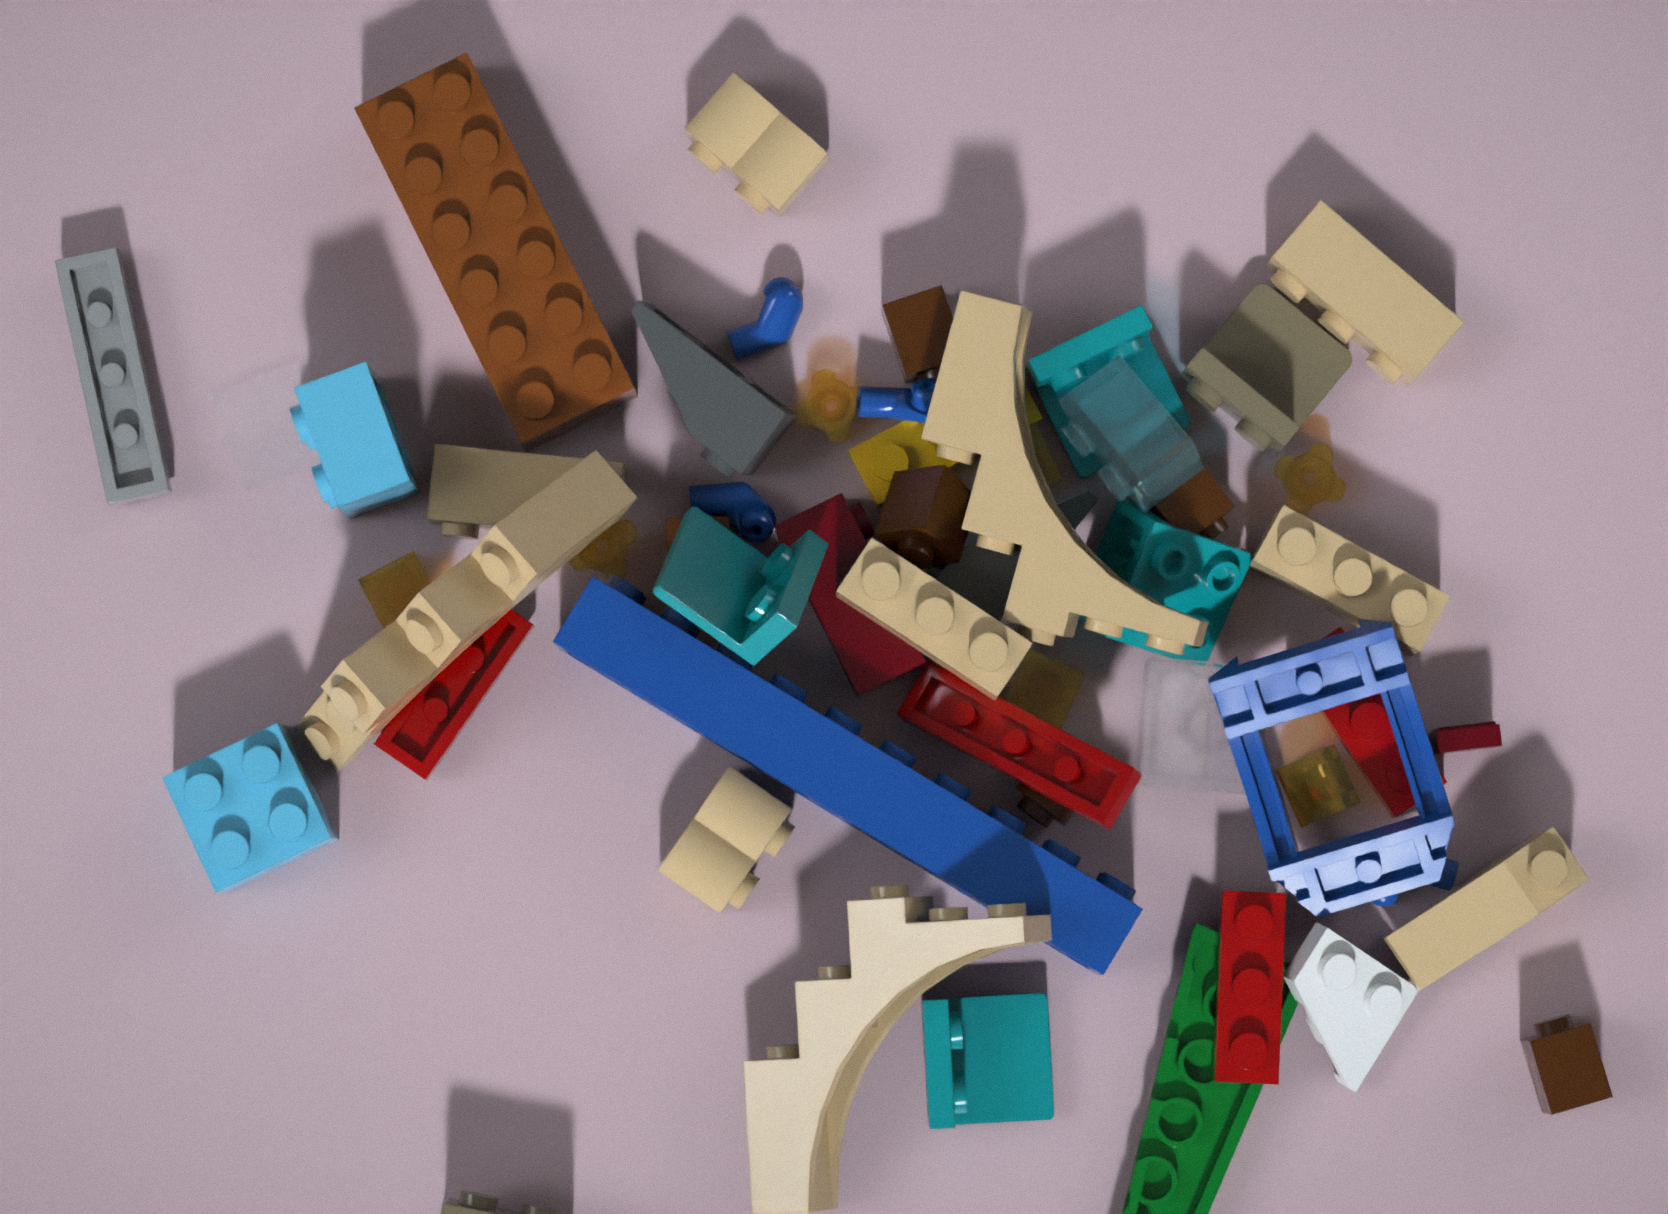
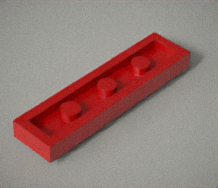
M930 661L926 663L897 712V715L911 726L1109 831L1142 777L1134 767L999 697L994 701L958 676Z

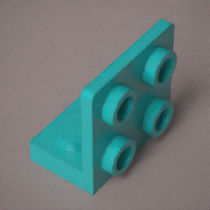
M1142 305L1029 359L1025 370L1079 478H1087L1187 429L1191 424V420L1149 337L1153 326Z
M1119 498L1095 554L1121 579L1162 605L1209 623L1202 647L1185 644L1182 655L1145 646L1148 633L1130 628H1123L1121 638L1102 635L1106 638L1188 664L1204 667L1208 662L1253 558L1252 554L1242 548L1170 525L1140 504ZM1079 615V619L1085 622L1087 617Z
M693 506L684 514L654 585L653 593L673 610L679 612L754 666L797 628L829 543L811 530H808L790 547L784 543L780 544L767 558L698 507Z
M1044 993L921 999L929 1129L955 1128V1125L1050 1120L1054 1117L1048 998Z

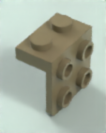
M1262 283L1255 285L1207 344L1189 362L1180 376L1189 382L1186 390L1199 403L1213 412L1219 407L1237 421L1238 424L1234 429L1248 443L1262 452L1268 447L1278 454L1350 367L1352 355L1344 346L1272 287Z

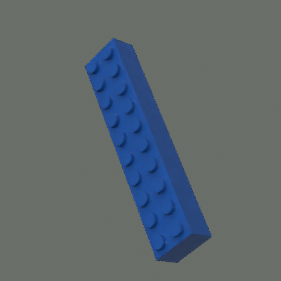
M611 574L605 584L592 576L553 640V643L561 651L987 908V905L1026 903L1027 916L1050 915L1052 941L1043 943L1091 972L1104 975L1143 910L1131 902L1136 890L1106 872L1099 873L1096 879L1091 878L1076 869L1081 860L1080 856L1051 839L1045 840L1040 847L1023 837L1021 834L1026 824L994 805L988 814L966 802L972 791L950 777L939 772L932 782L912 769L917 760L916 757L890 741L884 739L878 749L858 737V734L862 730V725L839 710L829 706L823 716L804 704L808 697V692L781 675L775 673L770 682L765 681L750 671L753 667L752 664L724 646L721 642H719L714 650L696 639L700 633L698 626L677 612L666 607L662 615L658 616L643 607L647 599L643 596L644 593L619 577Z

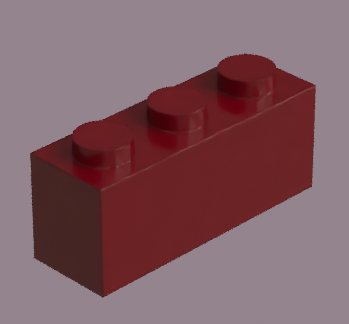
M840 493L774 526V531L780 544L784 543L789 547L808 530H811L829 543L808 600L857 699L925 666L926 661L921 652L836 597L837 589L866 547V539L874 536L875 533L859 501L848 506L843 494Z

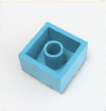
M366 361L294 388L299 405L289 408L302 443H307L309 450L315 448L317 450L321 464L313 466L311 469L324 503H329L331 509L338 507L352 519L421 493L379 377Z
M273 724L162 777L216 893L232 891L339 840L285 725Z

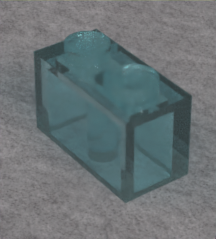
M1120 355L1059 400L1068 419V423L1061 428L1069 442L1083 458L1092 452L1104 466L1098 471V474L1111 493L1120 502L1129 496L1143 513L1204 469L1192 439Z

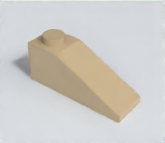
M435 444L427 520L432 525L442 526L441 536L478 540L479 529L491 530L497 522L583 460V458ZM606 461L620 478L625 481L626 468L624 463Z
M1553 826L1532 834L1383 939L1417 989L1422 990L1544 912L1587 882L1589 877Z

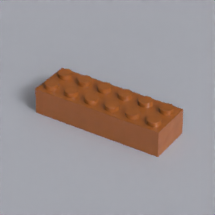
M466 52L354 107L525 451L532 450L638 397L635 387L468 53Z

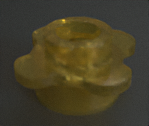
M819 370L812 376L811 382L813 387L809 391L806 400L797 403L795 407L796 419L803 426L814 425L825 431L827 438L831 442H844L851 435L850 424L856 415L858 386L850 387L845 382L838 380L835 373L831 370ZM829 400L835 401L838 405L837 409L833 412H829L825 408V404Z
M1315 443L1309 448L1307 453L1294 458L1284 455L1275 463L1274 474L1276 478L1283 481V487L1288 496L1286 501L1287 507L1302 515L1308 513L1312 505L1325 500L1337 502L1345 494L1346 484L1343 479L1336 476L1331 463L1333 451L1329 446L1323 443ZM1305 474H1314L1316 477L1315 483L1312 485L1305 483Z
M620 520L568 562L574 570L579 572L589 568L597 572H603L607 579L610 578L611 574L621 579L628 572V564L625 559L628 554L629 545L637 539V530L630 521ZM599 540H606L608 542V549L601 552L596 548Z

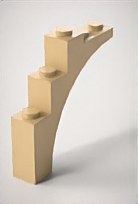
M961 290L921 439L938 443L935 456L972 465L975 454L981 455L961 528L979 534L976 546L1013 556L1015 544L1022 545L1002 620L1019 624L1017 633L1027 640L1053 646L1056 635L1073 638L1079 615L1087 617L1084 629L1116 638H1121L1124 627L1148 633L1145 646L1182 655L1185 644L1202 647L1209 622L1162 605L1121 579L1084 544L1056 504L1036 459L1025 409L1024 359L1032 311L1020 305Z
M597 450L497 522L471 554L419 591L394 622L339 663L322 684L321 688L324 692L295 726L304 736L306 745L315 756L325 760L335 773L342 770L360 754L369 742L427 684L467 647L542 582L614 526L638 497Z
M908 884L870 887V900L847 901L851 965L818 967V980L795 981L798 1044L766 1046L767 1058L743 1061L752 1214L811 1213L838 1208L839 1157L849 1109L869 1061L893 1024L925 991L962 966L1006 948L1052 941L1051 916H1027L1026 903L987 905L988 918L968 919V907L934 908L933 896L909 897Z

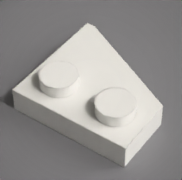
M1317 922L1283 974V978L1295 1001L1301 1003L1305 1008L1306 1022L1317 1042L1324 1045L1336 1070L1333 1074L1337 1082L1356 1093L1419 990L1389 968Z

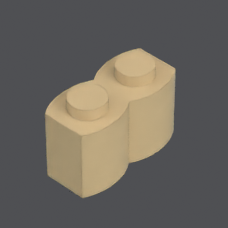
M734 72L684 128L687 137L693 142L687 149L689 154L714 175L722 167L740 182L734 189V192L761 215L769 207L781 217L829 162L828 153L819 144L780 113L769 101Z
M729 766L667 855L658 871L718 913H722L728 903L739 910L760 880V878L750 872L764 851L775 858L796 826L786 820L793 809Z

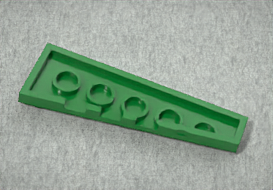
M1194 923L1190 932L1121 1214H1208L1263 1087V1084L1213 1081L1219 932L1198 923ZM1286 961L1283 964V974L1290 965ZM1284 978L1280 1045L1299 1003L1295 1001Z

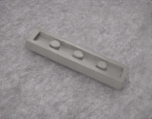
M112 247L55 260L107 504L114 506L171 493L172 488L120 250Z

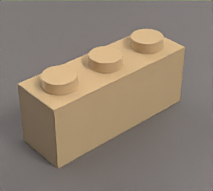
M1322 200L1287 238L1266 265L1275 273L1270 280L1278 290L1296 303H1299L1303 298L1306 299L1322 313L1318 318L1322 327L1344 344H1347L1350 339L1354 340L1370 354L1365 360L1369 367L1391 384H1395L1399 379L1408 387L1465 323Z
M1285 505L1280 507L1274 514L1252 555L1253 558L1249 566L1252 570L1360 628L1358 619L1392 622L1400 650L1409 656L1421 652L1451 597Z
M873 538L870 539L836 591L837 598L994 701L1000 695L1033 644Z

